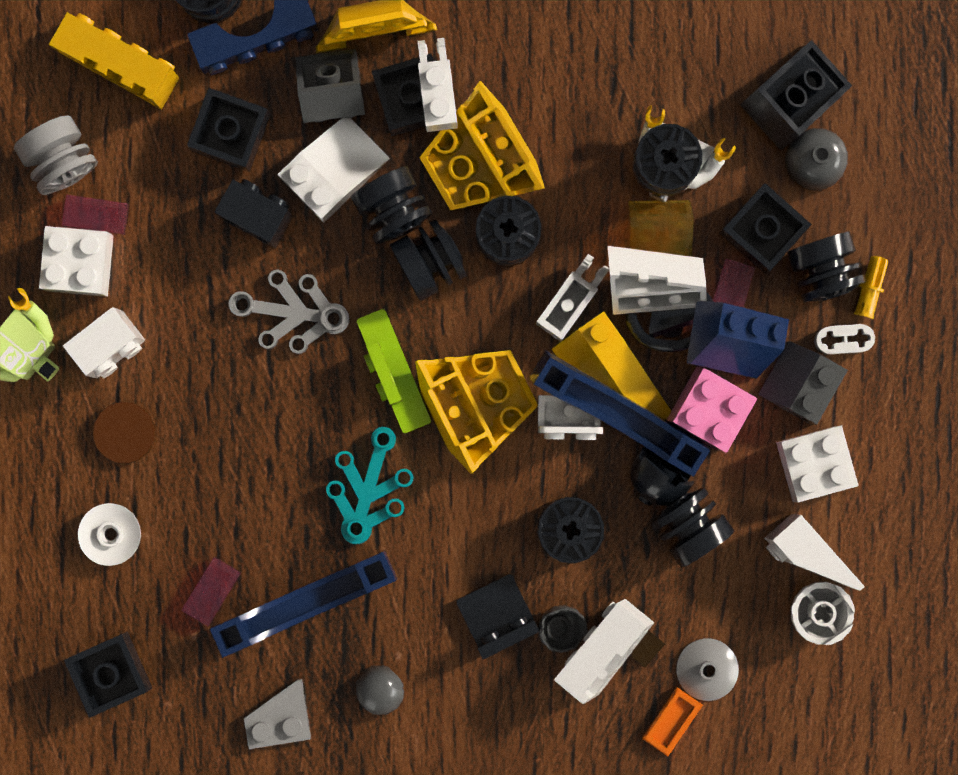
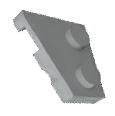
M297 679L244 718L249 749L311 739L302 679Z

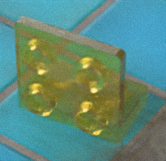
M668 200L666 202L628 201L630 249L692 257L694 216L690 200Z

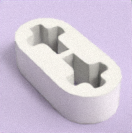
M863 324L828 326L816 333L814 343L817 350L826 355L861 353L872 348L875 343V334L869 326ZM858 330H861L862 335H867L868 341L863 342L862 347H859L858 342H848L847 337L855 336ZM827 332H830L831 337H842V342L832 344V349H828L827 344H822L821 338L826 337Z

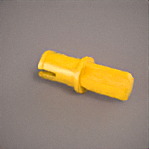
M871 256L865 275L866 282L859 285L862 289L854 314L874 319L879 294L884 292V289H881L888 265L887 259Z

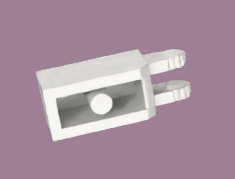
M438 38L436 43L440 61L427 62L428 51L425 40L418 41L420 57L418 69L427 132L458 128L450 60H447L444 38Z
M589 254L575 272L572 271L536 322L537 326L560 342L598 290L597 286L609 271V268L604 265L595 274L591 284L584 280L581 276L585 270H588L594 259Z

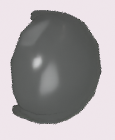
M557 605L548 609L538 624L540 631L538 635L541 642L549 650L559 653L578 648L579 643L588 633L586 619L577 609L567 605Z
M370 666L360 673L356 681V696L361 706L371 714L388 715L398 709L403 701L404 685L399 676L388 666Z

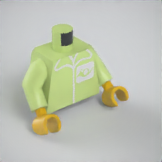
M17 288L23 298L16 302L8 296V300L15 310L0 327V381L16 382L21 378L28 380L36 372L48 382L59 370V367L47 358L55 348V345L51 342L54 334L48 316L33 301H29L24 289Z

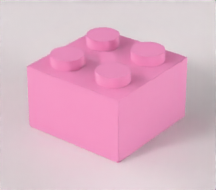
M696 367L666 421L712 448L727 453L758 398L708 369Z

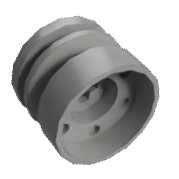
M69 115L52 119L36 127L20 138L14 145V150L24 166L38 165L31 172L30 177L32 181H39L36 188L42 195L51 194L74 185L97 166L98 161L92 154L87 155L90 151L87 144L73 146L80 139L81 132Z

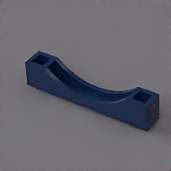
M546 350L529 376L534 385L611 425L693 477L710 452L709 448L701 440Z
M382 551L210 628V631L223 658L320 613L396 581L397 577L386 552Z

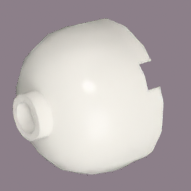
M814 582L803 587L793 600L791 621L796 631L809 642L818 645H832L842 640L851 631L853 626L854 604L850 595L837 585L829 582Z

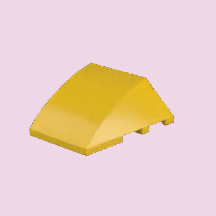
M378 0L338 8L330 26L315 48L316 53L347 48L346 41L402 30H406L407 36L436 31L437 27L435 23L417 12L404 0Z
M481 81L475 86L474 91L464 104H461L456 110L458 128L441 130L419 157L450 210L490 202L495 198L505 195L515 196L545 189L537 162L506 109Z
M511 350L415 361L420 391L448 450L470 474L538 407Z

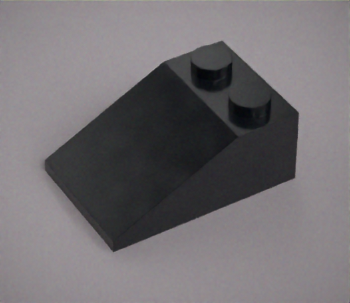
M811 40L745 99L740 106L781 151L812 125L852 85Z

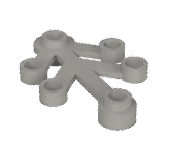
M279 269L270 272L268 281L272 287L278 289L289 305L253 300L251 295L243 291L234 293L229 299V308L236 316L246 317L253 312L286 318L270 331H263L259 335L258 342L264 349H273L280 338L302 322H317L302 336H293L289 341V348L292 352L303 354L308 349V345L324 333L339 334L349 324L348 311L340 304H330L319 289L317 279L311 274H305L299 279V287L303 292L310 294L319 310L305 307L287 282V275ZM277 273L283 275V282L279 285L274 284L272 281L273 276ZM307 278H311L314 281V286L311 289L303 287V281ZM241 299H246L248 302V307L245 310L237 308V303ZM332 313H336L340 317V321L335 325L330 324L328 321V317ZM267 334H271L274 338L273 343L269 346L263 344V337ZM296 339L304 341V348L302 350H295L293 348V342Z

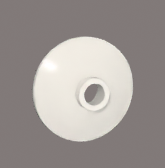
M113 503L101 504L92 508L85 514L78 529V541L84 554L93 562L105 566L118 565L130 559L138 549L141 539V529L135 515L124 506ZM110 528L117 532L114 540H109L106 536V532Z

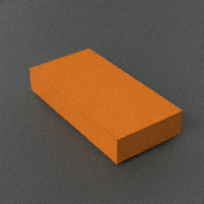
M676 686L642 736V739L666 756H669L703 704Z

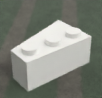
M608 246L613 315L696 308L697 301H707L703 258Z
M626 599L617 604L612 602L601 615L604 620L598 627L593 626L583 639L585 643L579 650H575L565 662L566 666L554 679L555 682L582 704H585L602 692L654 624L650 618Z

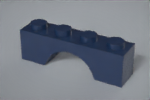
M274 0V11L270 22L263 30L254 35L246 37L234 36L224 31L217 23L190 32L187 35L204 74L209 72L210 75H216L226 71L229 64L237 61L239 64H244L256 59L255 54L266 50L268 53L279 51L285 47L284 43L294 39L297 42L308 40L314 36L313 32L319 29L308 0Z

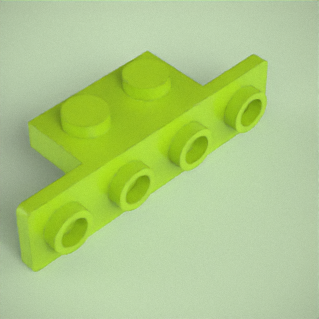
M385 309L357 319V324L369 353L364 355V359L370 373L377 372L380 383L375 384L382 402L389 401L402 432L408 433L430 424V416Z

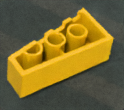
M67 12L49 45L58 53L162 110L179 80V76L174 71L175 66L162 58H158V60L148 55L147 50L135 43L129 45L121 41V36L108 28H105L104 31L93 26L95 22L81 13L74 16Z

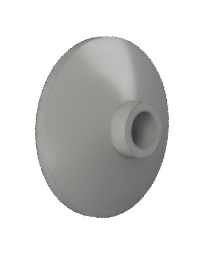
M703 638L693 641L683 649L677 661L676 673L680 685L690 696L703 701H712L724 697L732 690L738 678L739 666L735 654L726 644L716 639ZM706 665L714 667L713 675L705 676L703 674V669Z

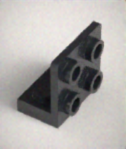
M511 574L458 599L456 602L483 660L540 632Z

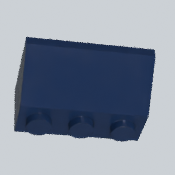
M697 301L686 363L757 379L784 351L789 319L723 302Z

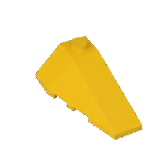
M604 311L551 349L558 358L666 420L671 413V409Z

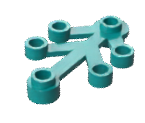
M379 427L372 433L371 443L374 446V451L364 482L354 465L352 453L341 451L335 457L336 465L343 469L359 499L355 511L344 495L345 486L342 482L331 481L326 487L327 495L334 499L344 517L341 533L344 539L352 544L364 543L371 536L373 526L390 517H399L403 514L405 510L404 503L400 499L394 498L387 502L385 508L367 516L372 502L400 487L410 486L414 480L413 473L410 470L400 469L394 477L376 486L386 451L391 450L396 444L395 433L387 427ZM381 433H386L389 436L388 444L380 445L377 438ZM343 454L349 455L351 459L350 464L347 466H342L339 463V458ZM401 472H407L410 475V481L407 484L399 482L398 476ZM333 484L340 485L342 489L340 495L334 496L330 493V487ZM392 502H398L401 505L399 513L393 514L390 511L389 506ZM353 523L361 524L362 532L355 535L351 532V525Z

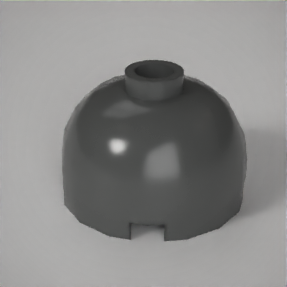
M811 128L804 131L790 143L785 153V167L789 177L807 190L821 191L833 186L843 176L848 164V151L843 140L836 133L825 128Z

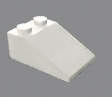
M343 117L302 150L278 173V176L324 223L390 158L351 118Z
M792 513L765 537L769 543L766 549L777 561L780 560L782 563L784 561L859 591L865 587L802 515Z

